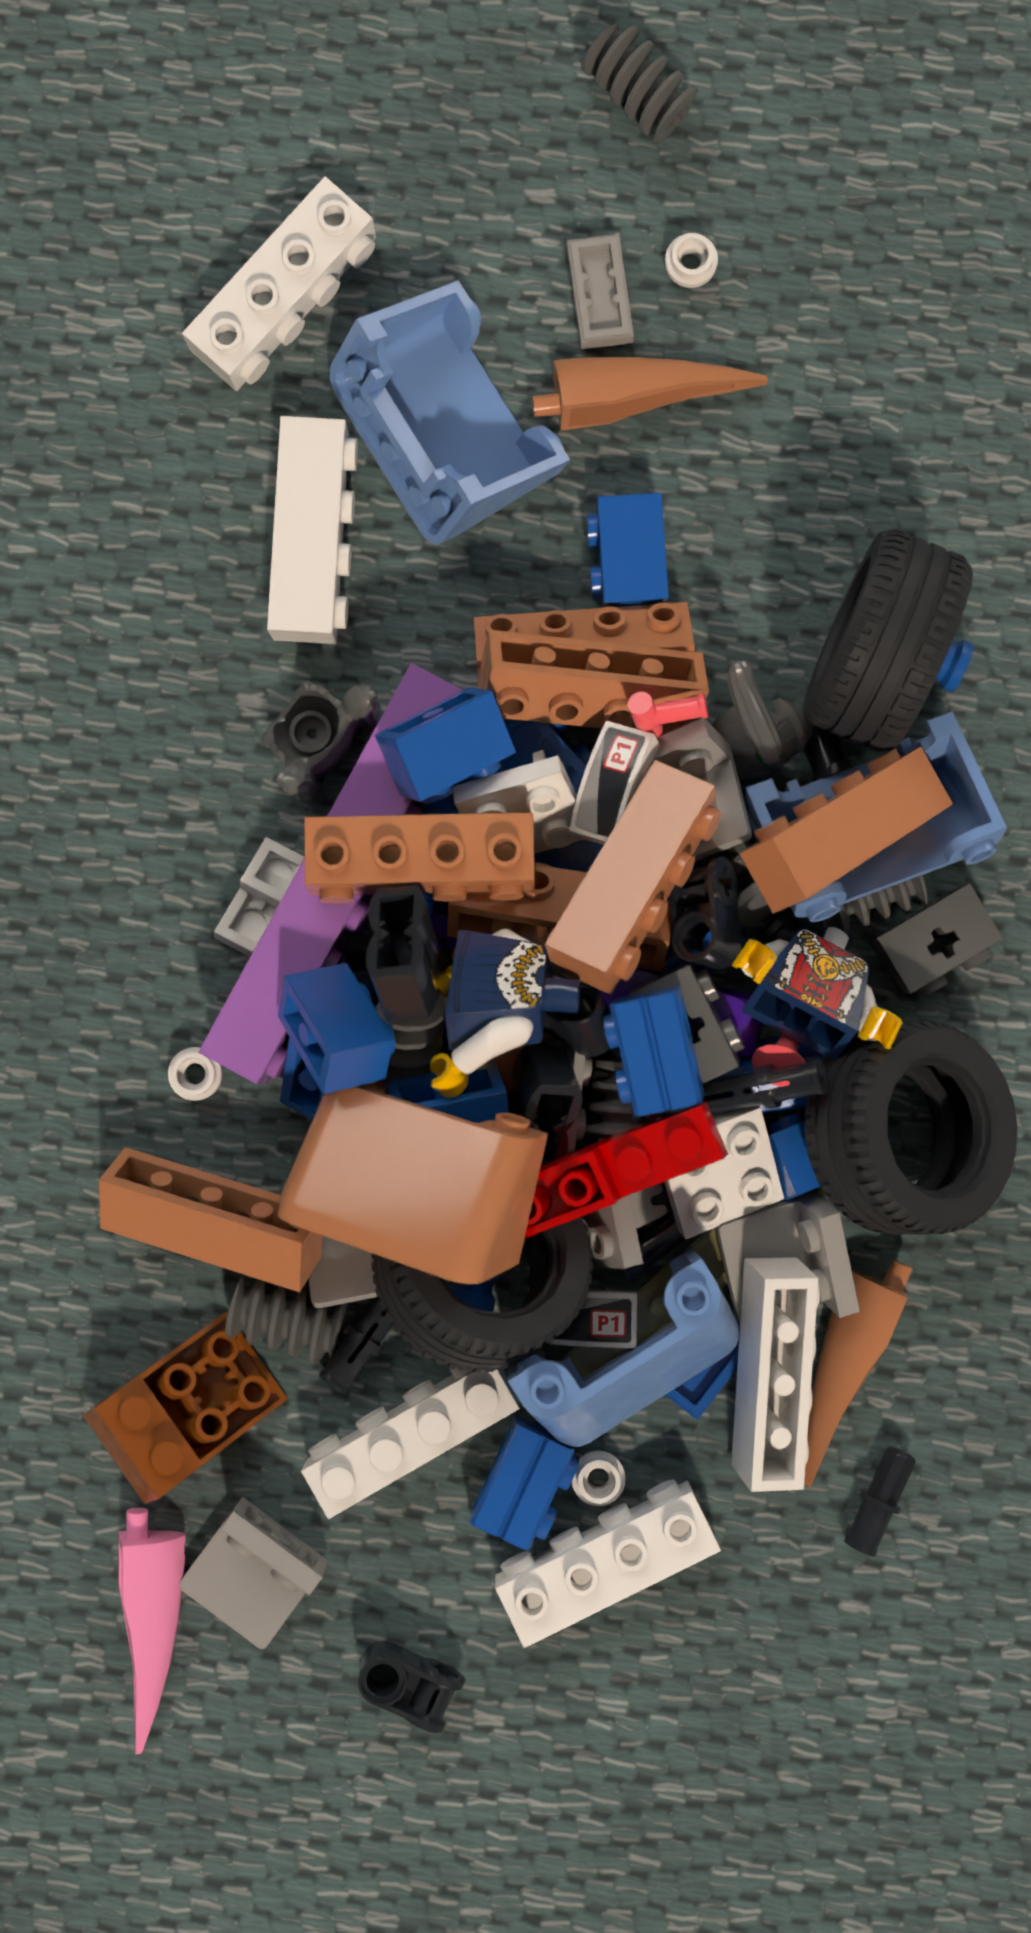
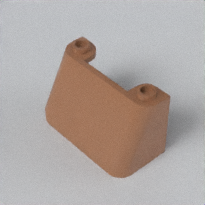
M382 1081L323 1094L282 1190L278 1209L279 1218L297 1227L459 1283H482L519 1264L548 1133L529 1128L530 1121L528 1119L510 1113H497L495 1120L477 1124L387 1095V1086Z

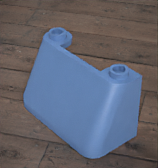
M459 280L357 318L330 367V381L339 403L419 532L427 541L436 545L458 536L558 475L570 461L560 438L547 427L536 425L523 433L475 356L471 347L479 335L481 315L477 305L469 298Z
M953 711L928 720L926 727L929 735L927 737L921 738L913 744L909 737L905 738L896 749L899 755L902 756L922 747L953 805L808 899L790 906L796 917H808L810 922H818L838 913L842 904L964 860L968 865L978 863L997 852L995 844L1003 838L1007 827ZM868 762L801 787L797 779L786 783L785 792L777 791L772 778L747 787L745 807L752 837L755 842L758 843L759 840L754 832L784 815L788 823L797 819L793 808L822 792L826 799L834 796L830 786L857 770L861 771L863 777L870 774L871 772L866 765Z
M691 1246L668 1260L672 1270V1277L668 1280L664 1289V1295L660 1297V1300L673 1321L636 1344V1348L628 1349L584 1378L580 1375L569 1355L560 1361H551L535 1353L517 1365L508 1366V1383L522 1405L559 1442L574 1447H580L592 1442L721 1360L736 1347L740 1331L737 1319L716 1280L702 1258Z

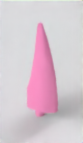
M146 1508L128 1509L126 1511V1531H118V1585L133 1664L135 1755L143 1752L168 1675L179 1623L182 1591L179 1587L180 1581L184 1577L185 1569L184 1545L186 1534L178 1531H148V1509Z

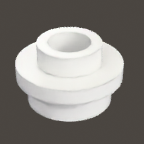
M697 233L683 234L674 239L669 245L665 256V268L669 277L676 284L687 288L700 287L706 284L713 277L718 263L717 251L712 242ZM686 255H694L700 260L701 265L696 269H687L683 266L681 259Z
M191 1047L180 1051L172 1059L168 1069V1079L172 1089L180 1097L192 1101L203 1100L214 1094L221 1084L223 1075L220 1064L198 1053L200 1047ZM194 1063L200 1064L205 1070V1078L199 1084H193L187 1078V1069Z
M601 1450L590 1451L578 1459L579 1465L572 1480V1486L576 1495L583 1502L593 1506H605L614 1502L621 1495L625 1486V1472L621 1462L611 1453ZM596 1468L604 1469L609 1475L607 1482L602 1486H593L588 1481L589 1473Z

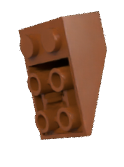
M227 1312L220 1315L82 1415L144 1504L160 1499L288 1399L255 1351L247 1343L243 1334L239 1332L236 1338H227L225 1328Z

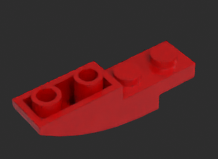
M706 1101L664 1118H655L541 1166L525 1238L616 1204L625 1196L724 1159L729 1153Z

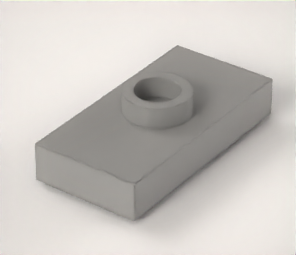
M619 233L567 240L566 249L581 350L633 343L634 333Z

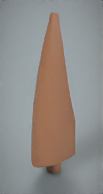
M644 357L553 360L552 363L555 393L532 396V411L534 418L558 415L560 431L611 424L626 417L691 398L767 385L768 378L766 375L731 367L685 360Z
M892 1260L883 1282L851 1270L860 1312L839 1318L833 1311L831 1312L819 1354L812 1388V1408L809 1412L807 1436L809 1456L805 1465L804 1484L810 1488L843 1413L887 1348L908 1299V1292L903 1290L913 1268L900 1261Z

